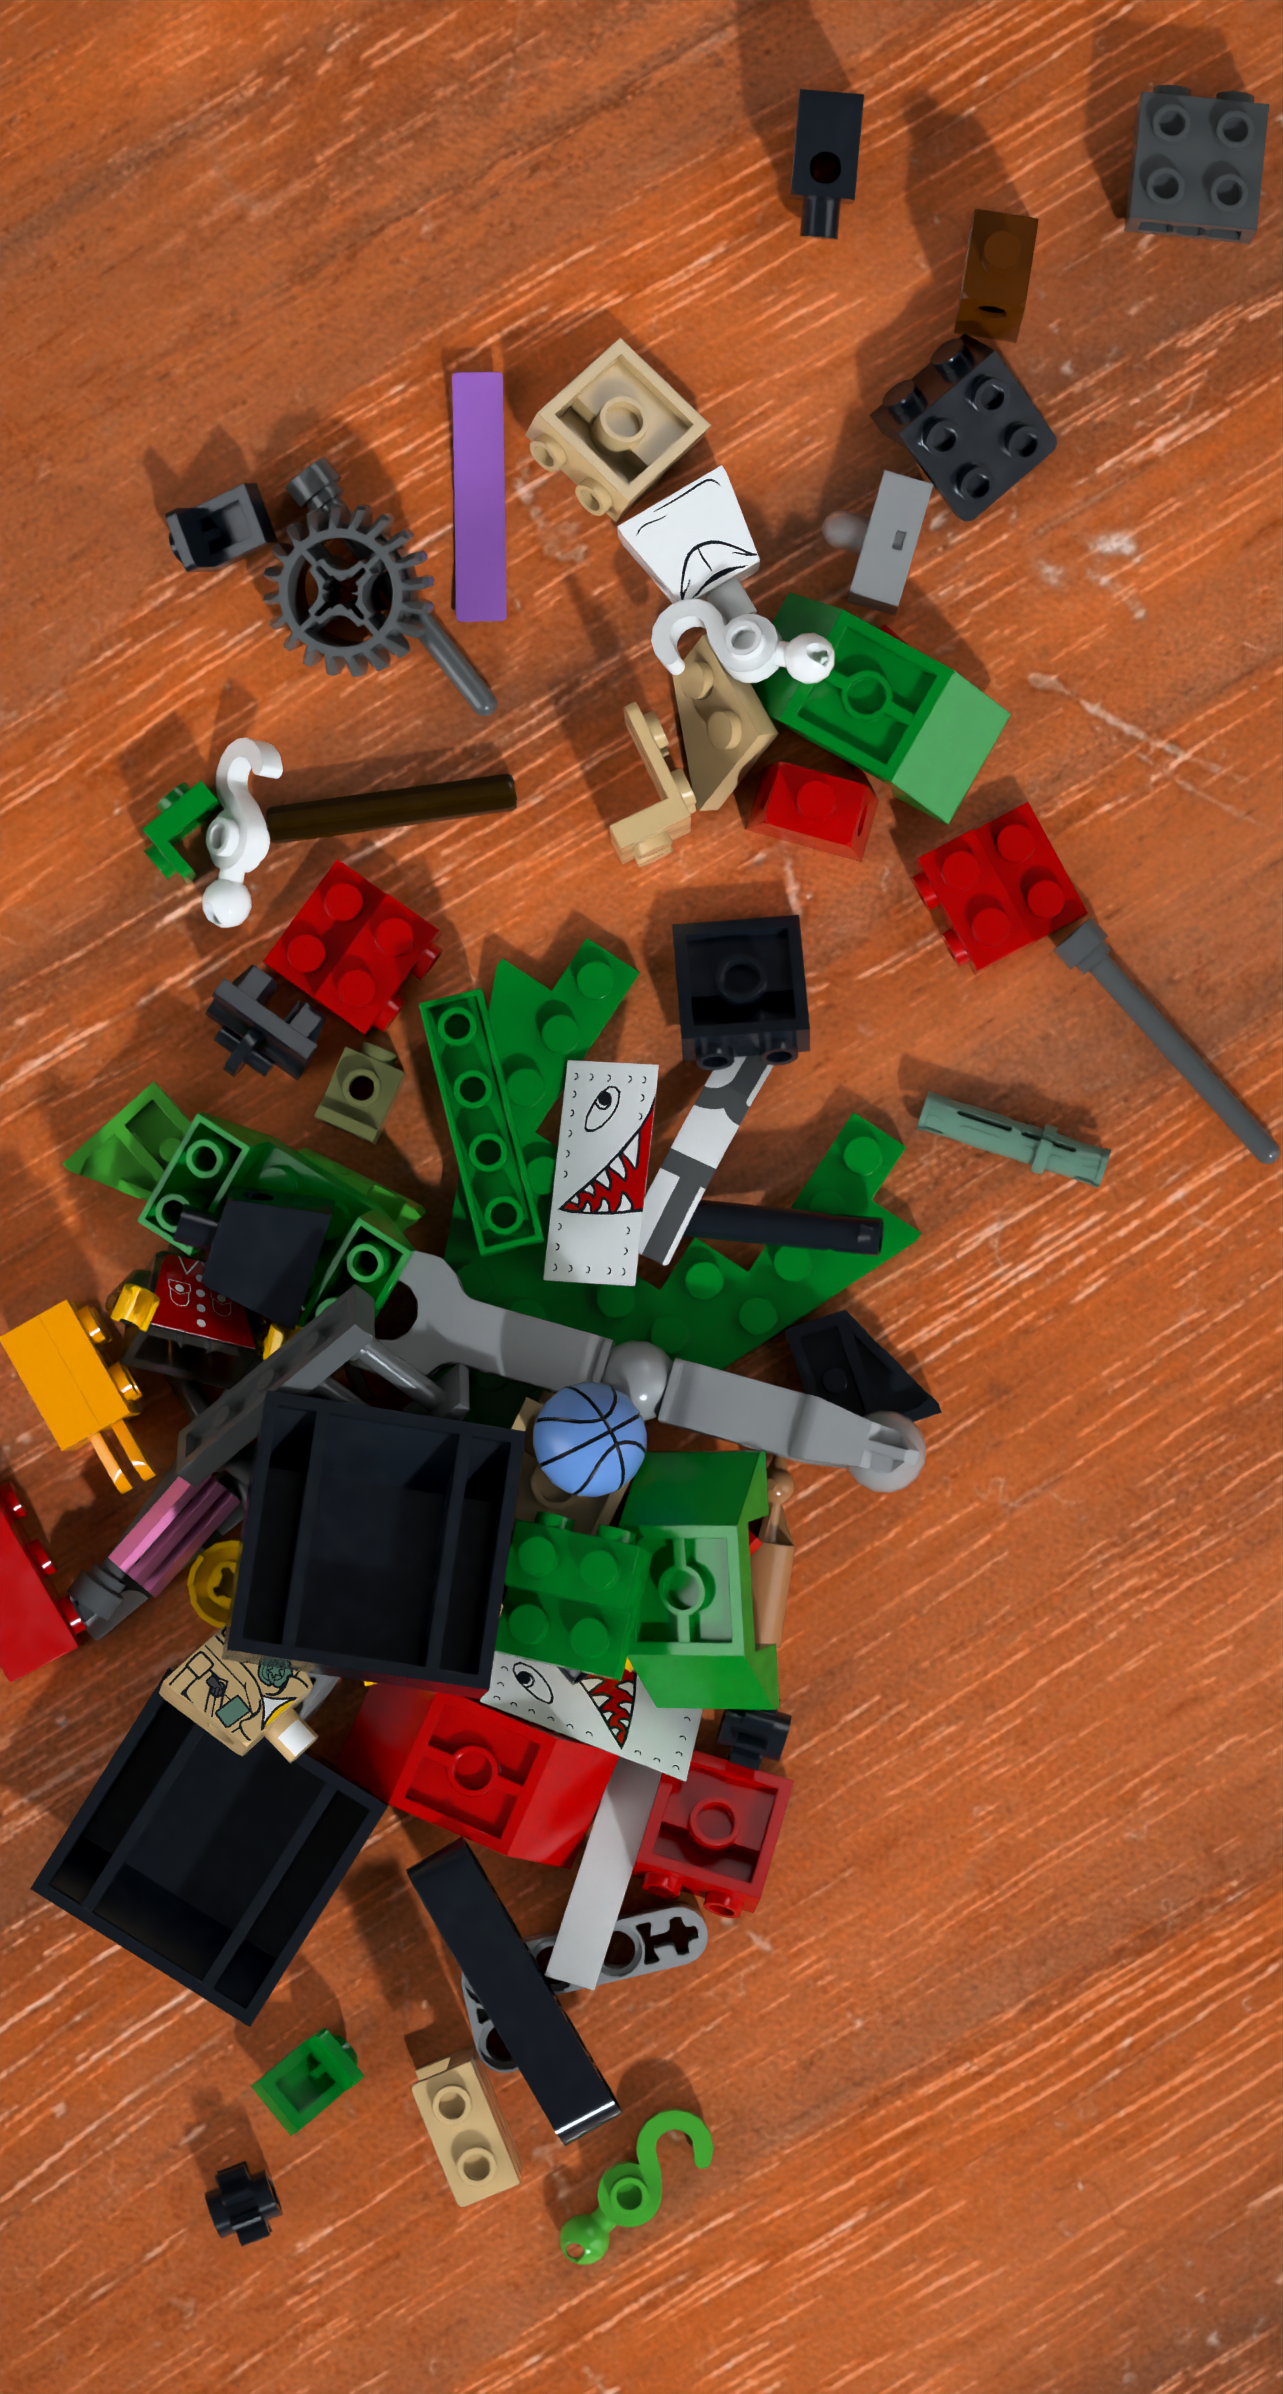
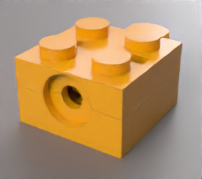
M66 1299L0 1336V1342L61 1451H76L91 1442L113 1483L124 1494L133 1489L134 1485L106 1433L111 1430L115 1432L131 1463L144 1481L156 1476L152 1462L129 1423V1420L142 1413L135 1400L144 1396V1393L126 1362L121 1364L120 1361L114 1364L104 1344L110 1342L113 1338L95 1307L90 1308L88 1305L82 1307L80 1302Z

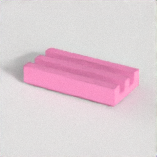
M211 1475L196 1488L179 1476L108 1558L152 1596L157 1598L241 1501Z

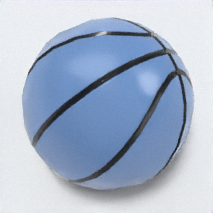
M582 1382L562 1388L543 1405L535 1420L533 1447L540 1468L554 1485L572 1495L598 1497L619 1490L636 1475L645 1458L647 1433L640 1411L626 1394L608 1384Z

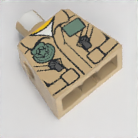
M226 1623L163 1681L159 1694L240 1756L245 1755L265 1736L288 1762L292 1763L319 1737L294 1710L309 1695L313 1684L306 1672L222 1659Z

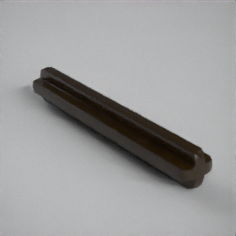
M501 774L272 806L266 811L267 830L271 842L281 844L510 812L517 808L515 781L512 775Z

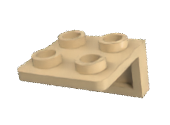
M635 701L624 706L625 724L662 801L610 825L611 842L621 863L624 864L635 859L638 866L642 867L670 854L673 851L671 847L673 840L691 832L690 814L697 811L695 807L697 801L682 769L679 768L670 773L663 757L669 755L667 748L669 742L655 712L652 710L642 715Z

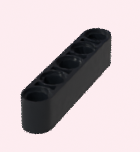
M464 1837L458 1838L407 1868L406 1872L418 1896L565 2146L571 2144L622 2114V2110L612 2090Z

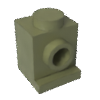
M363 1041L359 1052L345 1046L314 1117L319 1121L376 1145L406 1077L404 1071L394 1068L398 1056ZM358 1077H368L374 1083V1092L366 1100H357L350 1093L351 1083Z

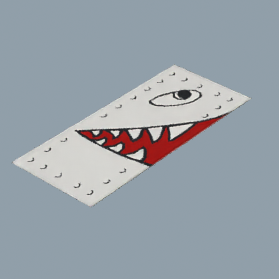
M568 1060L543 1280L635 1286L659 1065Z
M497 1652L494 1653L489 1691L480 1699V1702L685 1782L703 1709L657 1708L638 1674L633 1671L629 1672L625 1668L621 1681L589 1674L579 1683L572 1685L556 1666Z

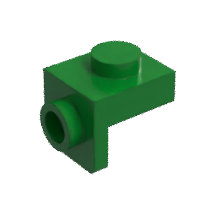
M201 780L192 788L184 782L171 790L156 805L161 814L142 829L153 842L143 851L167 880L177 872L187 884L197 877L174 847L222 808L219 801Z
M323 2027L302 2041L255 2081L251 2087L289 2135L292 2136L299 2132L341 2094L364 2078V2074L357 2066L358 2057L351 2045L337 2034L332 2035L328 2029Z

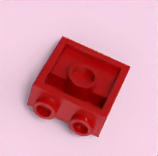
M1029 802L1018 806L975 830L973 828L918 857L915 865L919 873L911 877L912 883L926 909L930 911L938 907L944 917L949 930L941 933V936L954 962L958 967L968 963L974 975L1088 914Z
M337 859L263 960V963L365 1037H368L375 1027L383 1033L389 1028L406 1003L398 994L412 975L422 981L439 959L443 949L435 944L441 936L440 930Z
M693 1750L686 1782L665 1773L661 1774L631 1876L643 1879L642 1888L657 1897L677 1899L680 1891L705 1898L703 1907L709 1912L722 1917L739 1918L742 1910L754 1913L762 1895L794 1780L761 1770H752L729 1763V1760Z

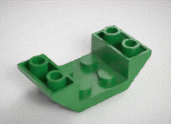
M789 592L772 622L782 641L790 642L803 633H816L826 638L832 644L835 658L834 666L829 676L818 683L805 684L788 673L786 667L780 666L769 678L757 683H751L777 732L783 734L786 728L892 786L893 796L949 826L1008 723L1011 713L955 670L841 608Z
M202 1111L198 1112L137 1221L188 1255H192L201 1251V1249L173 1241L184 1204L222 1215L231 1186H245L335 1201L333 1213L301 1309L304 1312L297 1325L305 1327L355 1284L374 1298L375 1321L415 1252V1248L382 1206L277 1138Z
M765 1450L646 1451L645 1458L634 1476L618 1526L620 1529L635 1533L634 1545L642 1547L653 1554L627 1657L657 1708L776 1710L780 1708L776 1644L755 1643L748 1522L769 1515Z

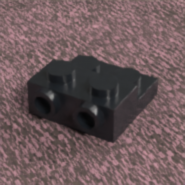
M799 915L672 925L683 1061L696 1060V1065L701 1069L721 1070L731 1066L734 1063V1057L760 1055V1060L765 1064L785 1065L795 1061L798 1058V1052L810 1051V1023Z

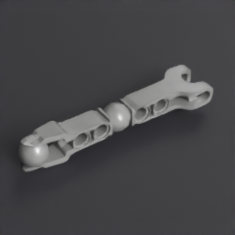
M419 1251L413 1253L397 1281L410 1288L418 1301L417 1319L410 1331L395 1340L377 1339L429 1379L433 1378L444 1368L457 1365L460 1362L466 1368L540 1389H546L557 1393L566 1386L582 1382L608 1384L629 1397L640 1411L643 1421L658 1416V1421L751 1449L765 1450V1453L792 1461L848 1469L849 1473L860 1485L874 1492L891 1493L906 1488L918 1478L925 1464L926 1444L922 1432L911 1419L898 1412L877 1411L861 1417L813 1395L782 1388L679 1358H675L673 1363L662 1348L648 1341L630 1340L615 1346V1342L612 1339L476 1301L466 1295L460 1278L442 1258ZM359 1359L355 1361L348 1360L356 1368L380 1375Z

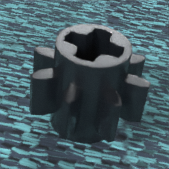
M724 1709L716 1743L731 1747L727 1758L729 1763L758 1771L762 1757L774 1761L780 1759L792 1716L779 1712L777 1709Z
M246 2161L218 2171L215 2178L219 2187L205 2192V2199L219 2236L224 2238L237 2233L242 2247L271 2236L272 2228L268 2220L283 2215L277 2191L268 2171L264 2169L251 2174Z

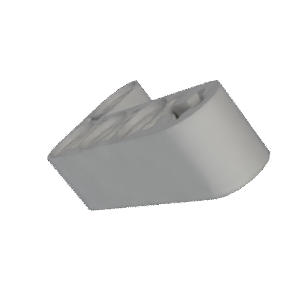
M670 1902L619 1914L613 1931H621L632 1938L635 1951L633 1956L623 1964L613 1965L604 1960L596 1986L686 1965L695 1961L704 1952L708 1942L707 1923L703 1914L695 1906L685 1902ZM674 1917H681L685 1926H696L698 1932L688 1936V1947L676 1949L674 1941L669 1939L655 1942L653 1947L657 1956L645 1959V1939L638 1924L650 1922L651 1936L669 1931L670 1919ZM560 1929L523 1937L535 1958L542 1949L555 1945ZM462 1973V1990L476 2050L481 2061L489 2069L499 2073H509L518 2070L519 2068L512 2056L503 2057L491 2050L487 2036L494 2028V2025L464 1973ZM547 1978L556 1995L584 1989V1987Z

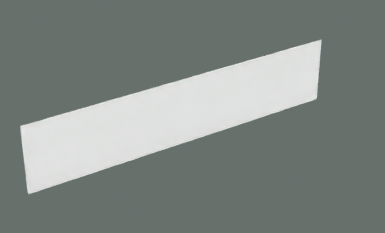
M621 1756L619 1757L602 1796L545 1976L595 1990L662 1772Z

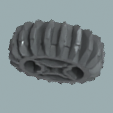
M345 503L332 505L329 518L320 509L312 510L307 513L308 528L300 523L291 524L287 528L288 537L293 545L281 542L275 544L272 548V553L278 560L284 563V566H272L265 569L264 577L269 581L279 583V590L265 594L262 601L267 605L280 603L283 614L273 617L270 620L269 626L273 629L290 627L292 633L285 639L284 648L292 651L306 644L303 664L308 667L317 665L325 656V669L328 675L340 674L346 664L351 675L359 677L367 673L368 661L377 671H381L390 667L389 652L399 658L406 656L411 649L404 635L414 638L423 636L426 628L419 620L413 617V613L427 614L432 612L433 603L428 599L418 597V590L433 586L435 579L430 575L417 577L414 566L424 563L428 559V554L422 550L408 555L405 547L412 542L414 533L410 529H405L392 537L390 534L394 526L395 517L390 513L381 514L373 523L371 506L366 504L356 506L352 516ZM334 538H347L368 546L374 553L367 559L360 560L354 565L346 561L340 554L332 555L324 545ZM310 564L312 567L309 572L315 578L319 591L317 600L311 607L308 605L305 592L306 575ZM387 572H389L393 588L392 606L388 617L385 615L388 608L384 605L379 595L380 581ZM364 574L355 582L358 586V591L352 593L357 595L358 599L335 605L342 598L339 589L345 588V586L339 584L340 581ZM346 616L358 627L365 625L374 636L362 642L348 641L336 637L324 629V627L330 621Z

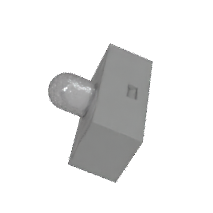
M884 470L871 518L845 510L834 511L825 518L822 525V533L826 542L835 548L860 555L847 602L896 616L934 484Z

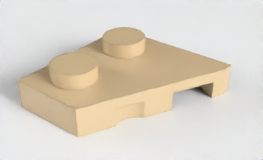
M704 634L683 660L685 663L684 671L679 675H672L692 790L697 801L695 805L699 811L718 810L779 734L751 683L736 680L726 671L711 647L708 635Z

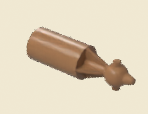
M774 1455L768 1468H766L769 1515L750 1521L748 1529L763 1543L750 1556L755 1643L776 1644V1648H780L795 1546L782 1503L792 1496L794 1480L789 1471H787L786 1459Z

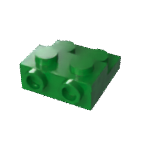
M537 1511L534 1523L517 1519L508 1555L504 1583L508 1586L499 1620L495 1652L621 1681L653 1554L640 1546L634 1545L635 1533L620 1528L598 1525L596 1536L573 1532L574 1520L548 1512Z

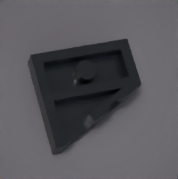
M846 1310L784 1329L805 1394L822 1398L861 1417L877 1411L898 1412L915 1422L942 1413L939 1403Z

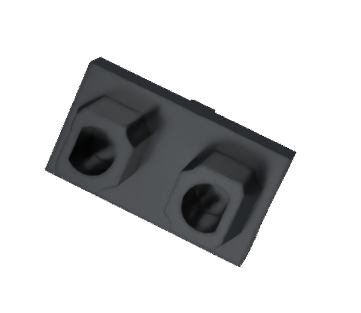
M251 965L232 983L224 978L213 992L212 997L214 999L205 1014L222 1026L216 1034L214 1041L232 1053L223 1070L232 1077H235L247 1064L266 1077L274 1065H276L298 1081L312 1061L318 1046L315 1043L324 1026L326 1017L307 1002L301 1001L297 1002L284 1020L265 1008L276 993L278 985L272 977L255 965Z

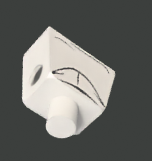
M722 465L617 526L618 538L622 545L673 604L684 599H701L711 603L722 614L727 623L741 615L755 614L757 612L740 582L759 570L760 559L729 477Z

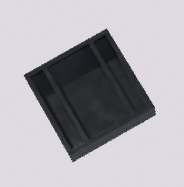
M267 1390L251 1465L222 1659L481 1699L490 1688L526 1431Z
M173 1665L167 1669L30 1889L250 2027L389 1804L337 1768L336 1765L309 1748L292 1763H289L264 1736L245 1755L240 1756L159 1694L163 1681L178 1668L177 1665Z

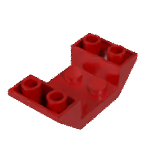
M377 1683L369 1687L336 1767L387 1804L503 1855L571 1869L620 1756L484 1704L477 1698Z

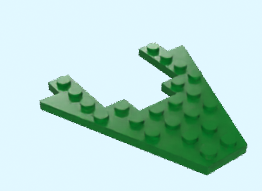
M588 938L585 939L552 990L502 958L496 967L488 1013L545 1242L482 1257L461 1174L459 1173L444 1261L458 1275L469 1298L612 1339L615 1342V1346L630 1340L648 1341L662 1348L673 1363L675 1358L723 1370L917 1241L921 1232L872 1201L906 1149V1146L853 1112L790 1209L883 1218L884 1234L880 1256L766 1245L748 1272L704 1242L694 1238L660 1290L637 1275L635 1286L543 1280L558 1147L536 1132L565 1089L568 1060L583 1061L639 977L640 972ZM454 1366L444 1368L433 1378H430V1380L435 1383ZM468 1368L469 1411L462 1421L510 1429L526 1394L539 1400L543 1389Z

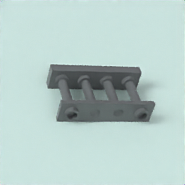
M355 1284L178 1433L176 1474L196 1488L215 1471L222 1472L226 1470L248 1486L253 1458L241 1449L257 1437L267 1390L370 1406L330 1376L348 1360H361L411 1397L413 1401L404 1407L401 1412L462 1421L469 1411V1369L459 1362L435 1383L374 1338V1298Z

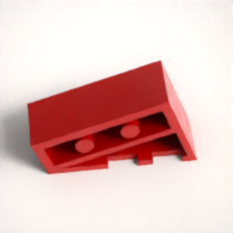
M8 1481L3 1485L0 1483V1667L8 1681L12 1683L85 1645L79 1632L87 1629V1624L73 1597L69 1594L61 1598L50 1578V1575L58 1571L56 1564L40 1537L31 1542L20 1521L22 1517L28 1515L27 1509L13 1483Z

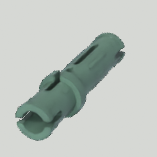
M930 1090L928 1091L916 1128L920 1131L924 1130L975 1148L1031 1165L1030 1172L1042 1175L1044 1170L1092 1185V1187L1097 1189L1102 1181L1111 1153V1149L1101 1148L1058 1134V1127L1045 1123L1043 1129L989 1110L950 1099Z

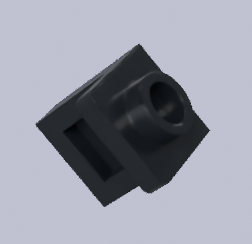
M243 483L194 508H176L165 514L170 528L169 543L176 558L183 563L187 572H217L278 543L257 483Z

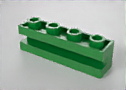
M482 988L419 1003L480 1255L487 1257L544 1243L545 1240Z

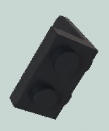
M965 333L959 338L942 344L932 354L930 363L911 380H905L893 386L885 394L882 401L883 404L869 415L882 434L910 452L952 512L963 521H972L1051 454L1057 445L1055 434L997 352Z

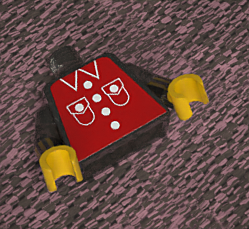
M171 1243L168 1246V1251L156 1252L145 1269L132 1270L109 1294L105 1303L106 1311L110 1318L126 1324L120 1351V1364L229 1390L242 1379L257 1355L262 1356L263 1360L267 1359L303 1327L296 1324L295 1330H292L276 1322L268 1325L262 1315L207 1288L201 1283L207 1263L206 1251L201 1250L188 1255Z

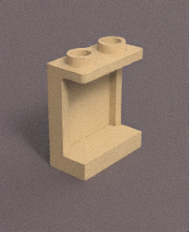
M475 2044L417 2067L415 2072L419 2081L413 2084L412 2093L457 2204L460 2207H465L519 2185L523 2170V2160L485 2066L477 2053Z

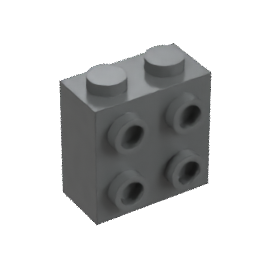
M1158 85L1153 87V92L1142 91L1136 107L1124 231L1250 244L1257 231L1269 104L1254 103L1253 95L1237 91L1219 92L1216 94V99L1191 96L1190 89L1177 85Z

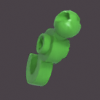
M671 2107L661 2109L646 2119L638 2133L636 2144L638 2161L631 2159L618 2161L607 2168L599 2181L597 2192L599 2207L591 2215L579 2214L573 2216L561 2228L559 2244L561 2251L567 2259L580 2265L594 2264L602 2259L607 2252L610 2243L609 2232L616 2225L635 2227L643 2225L653 2218L660 2207L662 2197L661 2166L656 2151V2144L659 2137L666 2131L676 2129L689 2135L693 2141L694 2163L698 2168L705 2169L711 2164L714 2149L711 2132L700 2116L689 2109ZM571 2243H578L584 2250L579 2256L574 2257L567 2252V2246Z

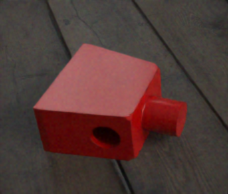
M779 761L764 767L762 770L746 830L862 862L879 800L869 786Z

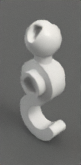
M684 599L670 605L659 615L652 629L651 643L655 655L673 675H679L685 669V663L677 650L678 640L686 630L693 627L706 629L709 643L726 671L734 679L744 683H757L767 679L778 670L779 666L786 667L788 673L805 684L818 683L829 676L834 666L835 653L832 644L826 638L816 633H803L790 642L782 641L780 634L767 618L757 614H744L727 623L722 614L711 603L701 599Z
M246 737L232 742L220 758L216 772V791L218 800L224 810L211 822L206 834V845L210 858L215 866L220 868L218 880L212 882L204 892L202 910L209 921L221 928L238 926L247 919L252 908L251 895L243 884L245 873L254 870L265 858L270 845V836L259 805L248 790L249 772L252 768L255 775L278 779L283 772L281 757L274 745Z

